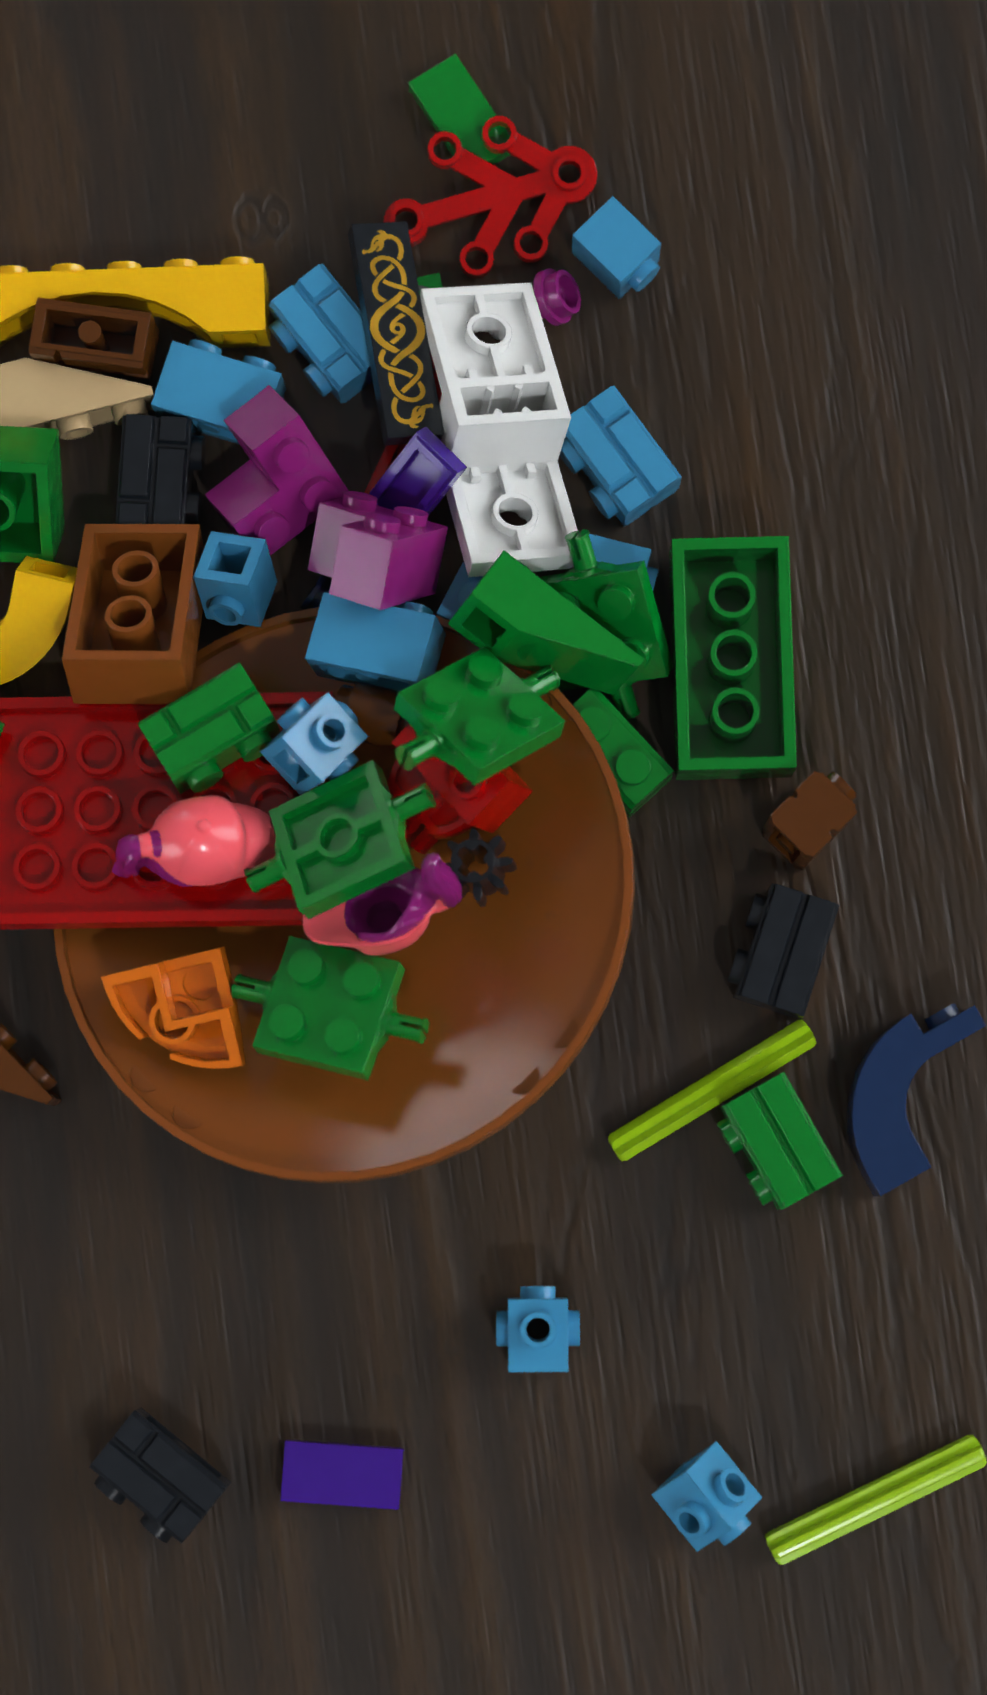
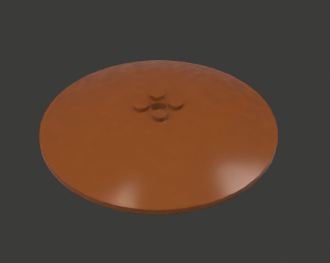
M319 607L285 613L263 620L261 627L248 625L215 640L197 651L192 690L239 662L259 693L333 691L336 698L342 685L355 686V684L319 677L306 661L305 655ZM436 615L446 633L436 672L476 652L479 648L449 626V619ZM503 663L519 678H527L536 673ZM559 689L552 690L540 697L565 720L561 736L510 765L533 792L493 834L476 828L482 840L486 843H489L497 835L501 836L506 846L498 858L509 857L517 864V870L505 873L504 884L509 890L508 895L497 891L487 896L485 907H480L473 894L468 891L455 907L431 915L427 928L413 944L400 951L378 956L400 961L405 968L396 996L397 1013L428 1019L429 1030L428 1033L423 1032L426 1036L423 1044L390 1036L377 1054L369 1081L259 1054L252 1047L263 1015L262 1004L242 999H236L243 1039L245 1065L232 1068L210 1069L176 1062L170 1059L172 1051L160 1046L149 1037L139 1040L126 1027L111 1005L101 979L105 975L225 946L233 984L238 985L234 981L238 974L270 982L272 976L279 968L289 936L310 940L303 930V925L53 929L59 970L76 1022L96 1059L117 1087L145 1115L170 1134L212 1158L262 1175L284 1180L314 1183L362 1182L398 1176L431 1166L474 1147L515 1120L537 1102L561 1077L588 1041L607 1007L620 974L631 931L635 882L634 853L629 821L617 781L600 744L580 713ZM361 743L353 751L359 758V761L349 771L374 760L383 769L388 784L391 769L396 761L395 750ZM471 830L454 838L440 839L425 855L408 847L414 866L421 870L423 859L430 853H437L441 861L451 863L453 852L448 847L447 842L451 840L460 844L470 839L469 834ZM473 861L468 867L470 872L475 871L480 875H483L489 868L486 863L482 865L477 861ZM336 946V947H340V948H344V949H348V950H353V951L361 952V951H359V950H357V949H355V948H352V947Z

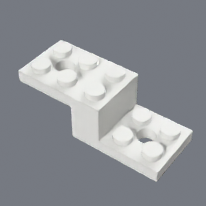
M532 283L421 289L420 299L428 344L442 392L439 407L444 435L441 442L467 466L446 496L468 577L484 576L504 550L521 564L527 566L532 572L571 569L574 566L565 536L577 531V526L558 464V458L571 421V415ZM488 332L500 342L495 344L480 341L474 333ZM507 511L516 512L527 523L521 526L511 525L501 518L500 513Z

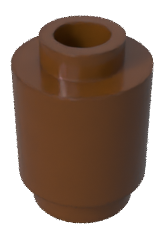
M358 682L355 686L342 685L335 700L346 704L356 715L359 727L368 735L362 743L396 750V747L391 742L409 724L394 710L396 698L400 691Z

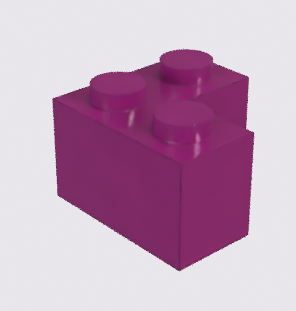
M270 385L223 420L250 460L212 488L205 496L232 534L266 539L270 556L316 521L320 502L342 498L343 492L349 491L300 415Z
M345 491L342 498L319 503L308 570L332 578L329 594L383 610L406 603V601L410 602L436 593L448 530L447 526L427 521L429 514L417 508L396 506L394 510L378 506L377 497L358 491Z

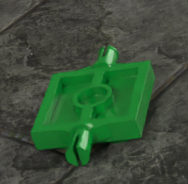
M582 529L580 533L577 530L565 536L574 567L564 573L541 576L539 578L566 599L576 604L584 613L614 636L620 638L628 647L644 658L640 667L614 695H611L614 707L628 720L640 714L632 684L642 680L668 677L674 668L645 562L638 561L616 565L596 561L589 530ZM560 680L559 686L560 691L587 688Z
M483 647L398 692L394 710L414 728L418 736L396 748L395 755L400 765L404 763L403 768L411 770L431 757H438L440 760L454 766L474 786L560 738L565 720L540 698L550 691L559 688L560 678L556 671L551 673L552 667L545 666L527 678H519L486 647Z
M372 760L269 810L276 834L275 857L244 871L245 876L248 877L246 878L248 885L253 892L257 893L261 889L285 878L292 887L299 912L308 919H311L415 869L405 839V820L436 806L432 791L426 783H423L421 786L394 798L390 793L383 769Z
M289 936L279 968L272 976L270 982L238 974L234 979L238 985H232V998L262 1004L263 1015L252 1047L259 1054L368 1081L377 1054L390 1036L423 1044L426 1040L423 1032L428 1033L429 1030L428 1019L397 1013L396 996L405 972V968L400 961L370 956L336 946L323 945L302 938Z

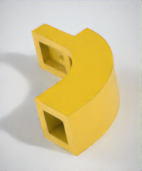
M26 556L16 569L9 608L6 616L0 620V685L12 681L34 667L55 643L69 619L77 567Z

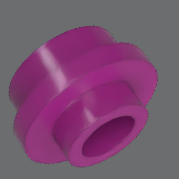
M550 268L536 274L533 290L541 317L554 326L569 322L572 314L577 313L581 307L580 291L573 276L566 270L555 271Z

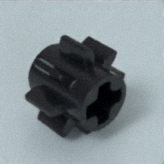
M472 828L469 834L470 839L460 844L451 840L447 842L448 847L453 853L451 855V863L446 864L460 880L462 898L469 891L473 894L480 907H485L487 896L497 891L508 895L509 890L504 884L505 873L517 870V864L509 857L498 858L506 846L501 836L497 835L489 843H486L482 840L476 828ZM473 861H477L482 865L486 863L489 868L483 875H480L475 871L470 872L468 867Z

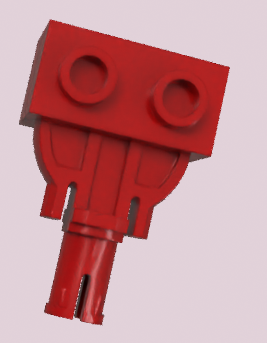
M408 724L391 743L397 748L418 736L414 728ZM431 757L411 770L404 769V763L400 765L396 759L388 782L390 793L394 798L421 786L423 783H426L432 791L436 806L405 820V839L408 847L424 855L440 839L460 836L473 827L493 834L533 792L510 766L474 786L454 766L440 760L438 757Z

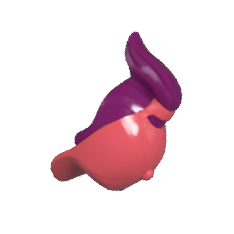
M220 796L188 798L174 802L162 811L148 832L139 835L129 834L121 838L116 847V861L113 865L112 873L123 878H129L130 876H138L139 870L142 867H147L162 879L182 887L220 884L245 877L244 871L246 869H250L275 857L276 834L270 815L261 809L230 802Z
M430 853L423 859L421 870L415 867V869L311 919L303 915V930L306 936L315 943L352 947L370 956L394 953L418 940L427 928L431 915L455 907L462 899V886L457 875L446 863L441 861L440 856L437 853Z

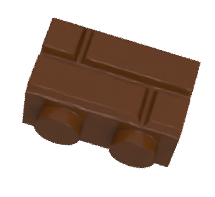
M38 298L30 336L29 354L35 360L119 379L125 377L128 381L150 385L154 370L159 329L150 312Z
M814 771L794 791L793 795L789 796L769 816L762 828L763 837L795 869L803 870L857 814L856 804L852 802L857 797V794L835 772H831L826 776L823 772Z

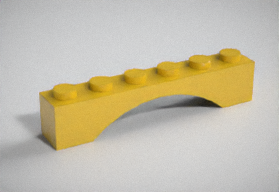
M240 256L224 258L220 262L221 265H198L196 261L190 259H172L164 262V267L141 268L139 263L132 261H116L109 263L107 269L85 270V267L79 264L60 263L51 266V271L28 272L27 268L16 265L0 266V347L11 338L32 327L38 298L150 312L153 316L164 318L193 332L205 342L219 348L270 346V329L268 328L270 325L268 305L269 280L264 263H255L251 258Z

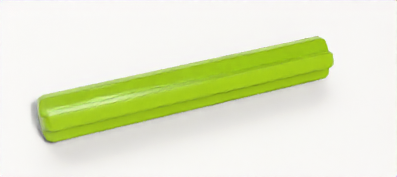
M804 1020L793 1022L610 1133L608 1142L618 1159L621 1161L629 1160L815 1047L817 1042L813 1032Z
M966 1435L767 1532L765 1535L766 1543L775 1561L779 1565H784L985 1467L987 1460L984 1450L974 1435Z

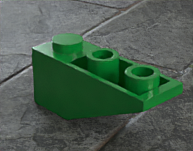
M505 550L488 569L448 622L449 626L479 649L486 647L502 663L533 672H538L543 667L550 666L552 667L551 673L556 671L560 680L611 695L618 691L644 661L643 657L628 647L620 638L606 630L579 609L576 604L566 599Z

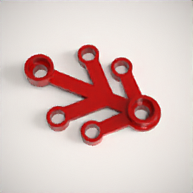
M494 116L488 119L483 126L482 141L484 146L495 154L508 152L537 170L534 173L514 177L462 148L461 142L455 134L448 131L438 132L430 139L428 144L430 162L439 169H452L483 187L423 205L413 199H399L387 208L384 215V223L395 222L396 217L401 212L408 211L413 213L417 218V224L413 229L409 230L411 247H414L425 239L430 227L491 210L476 239L466 244L460 253L459 263L461 270L468 277L477 279L486 276L491 271L494 261L493 253L521 202L545 195L531 225L521 228L514 239V251L517 257L527 263L537 262L546 254L548 236L565 205L583 201L592 193L596 185L597 167L593 158L585 150L576 146H563L550 151L516 132V127L509 118ZM495 126L505 127L510 133L509 140L503 144L492 142L488 136L490 129ZM442 141L450 142L456 149L454 156L448 160H442L434 153L435 146ZM568 164L575 166L579 170L580 178L574 183L562 181L558 173L562 166ZM524 236H537L541 241V249L534 254L524 252L520 246V241ZM479 250L486 255L487 264L485 267L475 270L467 265L466 256L471 251Z

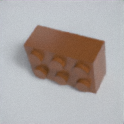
M85 524L62 655V662L74 704H170L192 691L203 607L193 578L204 550L200 524Z

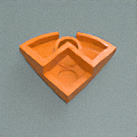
M225 946L101 977L111 1005L126 1027L139 1040L149 1037L160 1046L172 1051L170 1053L171 1060L194 1067L210 1069L232 1068L245 1065L237 1001L232 998L233 981Z

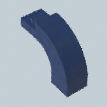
M954 1002L924 1019L929 1028L925 1033L921 1031L911 1013L882 1033L862 1058L850 1086L846 1115L847 1133L855 1163L874 1197L886 1194L932 1167L908 1123L906 1114L908 1089L914 1075L928 1059L987 1026L975 1005L960 1012Z

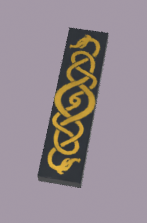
M407 222L351 224L348 231V239L384 446L407 444L414 434L424 427H427L441 441L444 429Z

